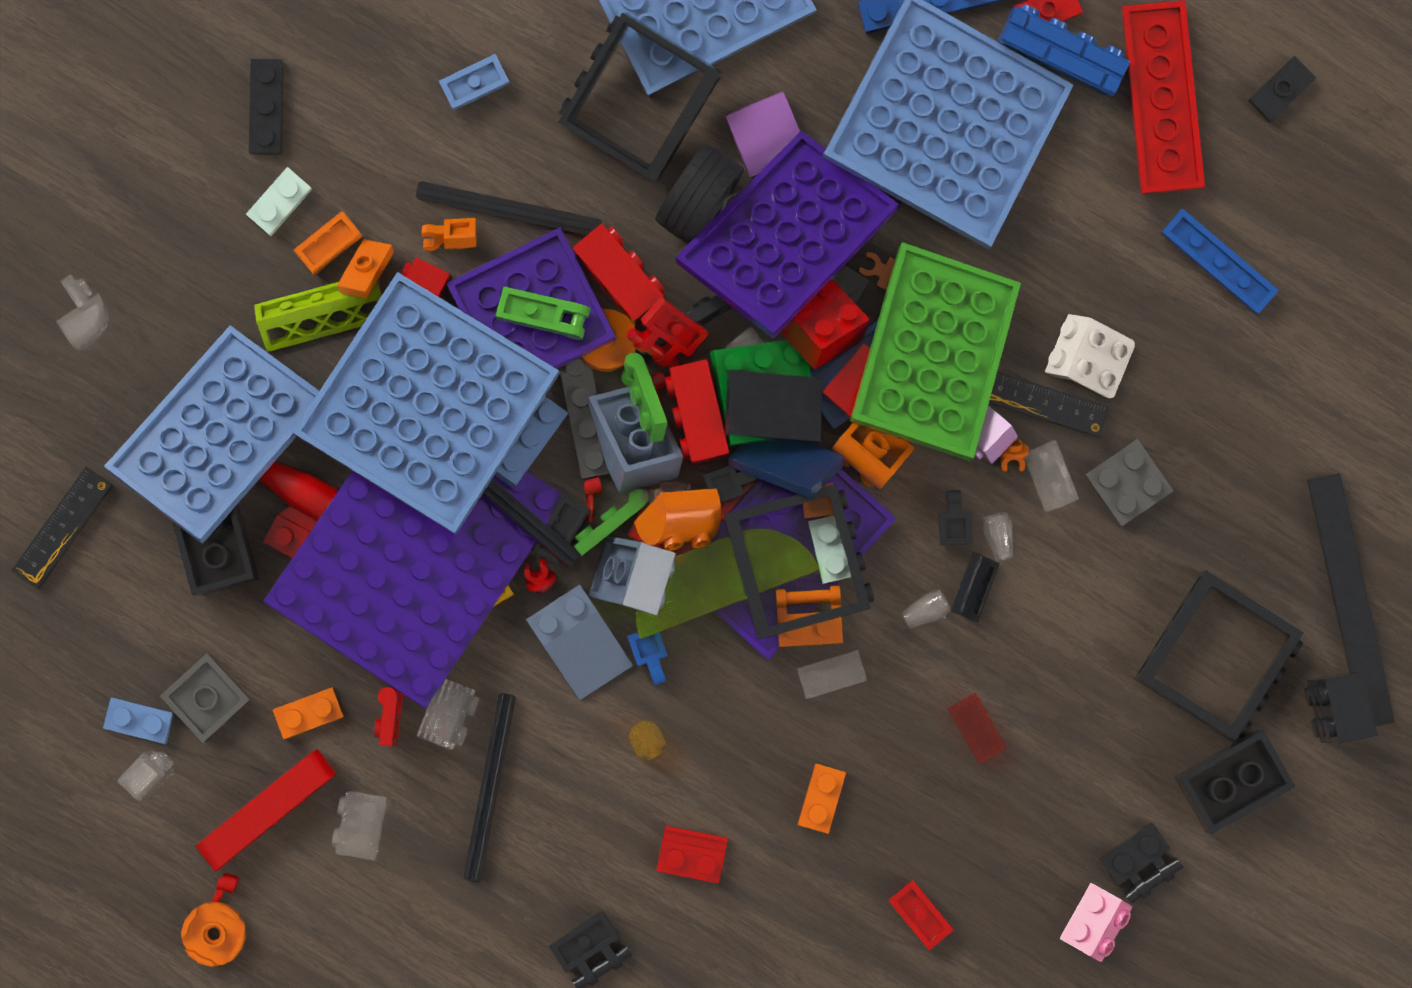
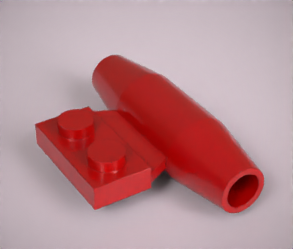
M275 461L262 475L259 482L287 503L289 507L276 516L263 542L293 558L339 489L308 472Z

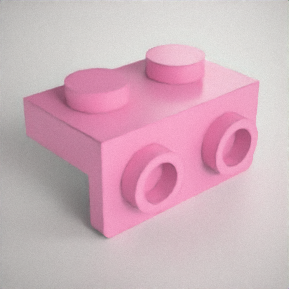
M1090 883L1060 939L1102 962L1112 952L1115 946L1114 940L1120 929H1123L1129 922L1132 906Z

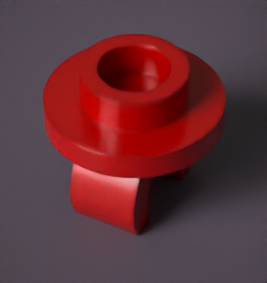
M544 558L540 559L542 570L539 572L532 571L528 563L524 566V575L527 579L525 584L531 592H547L557 580L555 572L548 570V562Z

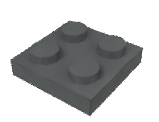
M1138 439L1084 475L1120 527L1174 491Z
M206 653L160 695L162 700L202 743L210 739L251 701V698L209 653Z

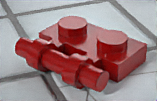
M660 296L641 318L642 323L647 327L646 331L639 332L637 329L631 328L627 332L626 337L633 342V347L641 353L647 352L653 357V361L659 366L672 368L680 364V361L675 358L679 352H682L689 358L709 335V332L675 305ZM661 337L668 343L660 347L655 342Z

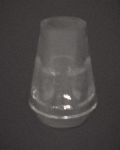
M1000 512L983 517L984 525H982V529L995 555V560L999 561L1014 557L1013 519H1009L1008 512Z
M931 589L906 610L902 611V614L911 629L915 626L946 618V614L951 612V607L941 589L935 592Z

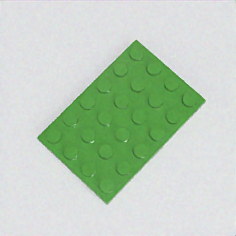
M902 242L898 247L850 421L967 461H972L976 453L1021 283Z

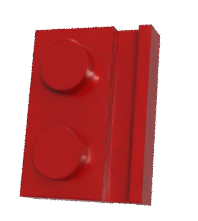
M665 825L656 871L719 884L728 837Z

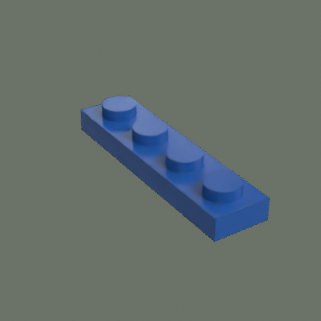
M1183 208L1160 233L1256 316L1279 291Z

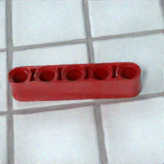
M315 749L204 838L195 848L213 871H218L337 775V772L319 749Z

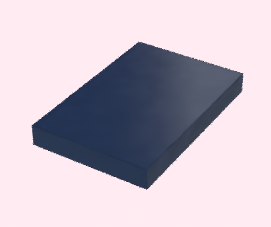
M767 440L742 444L729 457V467L811 499L844 466L845 456L808 442Z

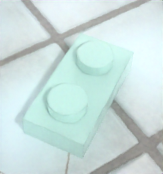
M287 167L246 215L267 234L272 236L312 191V188Z
M834 516L808 521L822 584L851 578Z

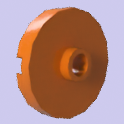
M602 309L617 340L582 356L581 360L586 366L596 371L612 372L624 366L625 358L629 353L636 352L637 349L633 347V342L626 337L627 332L631 328H635V326L626 315L616 310Z
M208 902L194 908L184 920L181 937L188 956L197 963L209 967L224 965L234 960L243 949L247 936L245 922L240 913L230 905L221 902ZM211 928L218 929L220 937L212 938L209 930Z

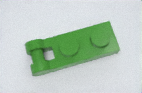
M504 286L495 317L500 321L561 334L576 340H583L585 333L583 324L585 319L589 318L591 308L582 304ZM564 313L573 315L571 324L562 322Z
M629 353L625 358L621 381L630 387L631 402L634 406H638L641 428L643 431H647L651 443L663 441L668 422L644 358L638 353Z
M641 489L631 491L628 496V503L619 510L614 505L600 516L603 523L593 530L589 525L575 536L578 543L574 547L581 556L644 507L648 500L646 492Z

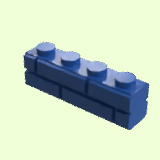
M1023 4L1021 8L1018 6L1012 8L997 39L998 43L1108 97L1114 96L1130 63L1129 60L1123 58L1125 54L1123 51L1110 45L1104 49L1095 44L1096 38L1084 32H1079L1077 36L1067 31L1068 25L1058 19L1051 18L1050 22L1038 17L1040 14L1039 10L1029 5Z

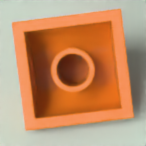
M854 422L831 448L835 453L845 456L844 466H852L858 471L865 485L877 487L879 490H881L915 449L906 440L898 439L895 436Z
M717 488L660 493L634 521L640 538L648 545L663 544L667 551L676 550L682 547L685 542H691L692 547L696 549L709 545L711 539L718 532L721 521V503Z

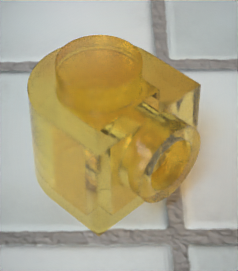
M641 721L635 724L630 731V743L638 758L644 756L646 761L664 753L661 747L667 743L655 723Z

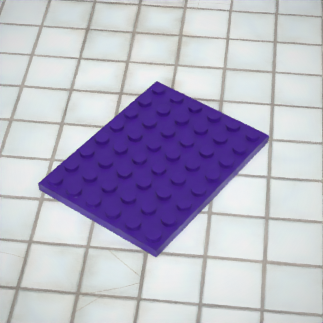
M352 471L263 603L409 700L426 709L531 551L536 540L483 495H481L455 535ZM526 471L514 489L495 475L493 477L498 484L547 525L554 508L562 496L561 493L528 471Z

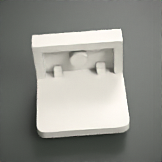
M1068 314L1066 321L1061 327V333L1055 348L1049 356L1045 373L1053 377L1072 380L1105 398H1113L1134 350L1135 343L1132 339L1092 318Z

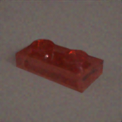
M976 693L947 708L978 764L1007 749Z

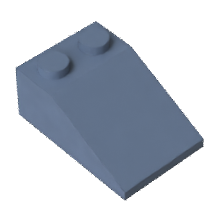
M630 387L588 397L589 408L607 469L619 494L678 478L683 455L668 424L664 440L651 443L647 431H643L641 428L638 406H634L631 402Z
M606 536L589 597L657 615L659 609L665 603V587L675 569L674 557L676 553L642 542Z
M578 585L526 619L579 700L633 666L581 585Z

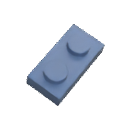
M496 54L439 80L453 111L510 84Z
M111 697L103 729L167 744L175 713Z

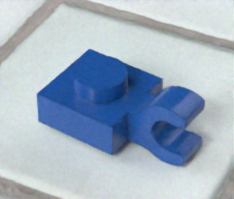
M658 626L627 636L637 666L640 667L647 664L654 685L666 682L659 660L668 657Z

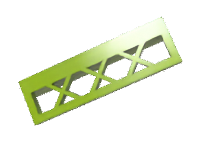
M378 280L368 299L339 293L337 288L339 282L255 304L256 323L266 351L270 352L362 327L370 314L364 313L360 309L365 303L379 301L382 296L380 281ZM339 310L349 314L344 321L335 322L329 319L333 312ZM306 319L318 322L316 327L306 331L298 327ZM277 327L288 330L284 337L270 340L267 331Z

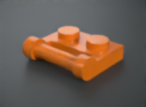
M830 586L828 590L786 592L785 589L775 590L777 624L816 614H787L786 605L830 602L831 609L841 607L840 586ZM842 617L778 634L779 647L843 643Z

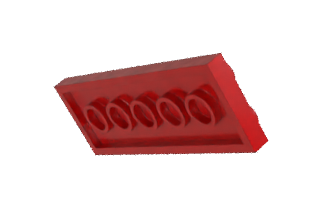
M1182 0L1122 6L1121 14L1126 59L1130 61L1127 71L1140 194L1204 189L1205 180L1186 2Z

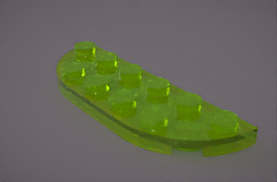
M770 529L742 531L759 593L820 570L811 553L792 537ZM729 536L712 542L705 547L697 548L674 557L675 569L667 581L665 603L659 609L658 614L654 615L636 610V624L640 640L746 599Z

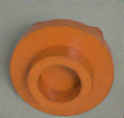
M1016 439L1000 455L1003 471H1007V464L1010 460H1017L1019 471H1024V458L1029 455V447L1023 444L1021 440Z

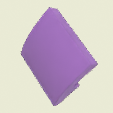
M783 91L724 115L749 177L759 174L800 132Z

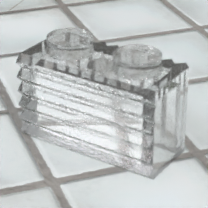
M445 679L430 701L416 737L450 750H454L456 745L462 746L468 732V728L463 727L468 715L474 716L480 698L475 697L477 690Z
M156 751L143 752L117 781L137 801L152 799L153 794H157V790L162 789V785L166 784V780H170V776L175 775V770L172 768L174 762L162 751L159 753Z

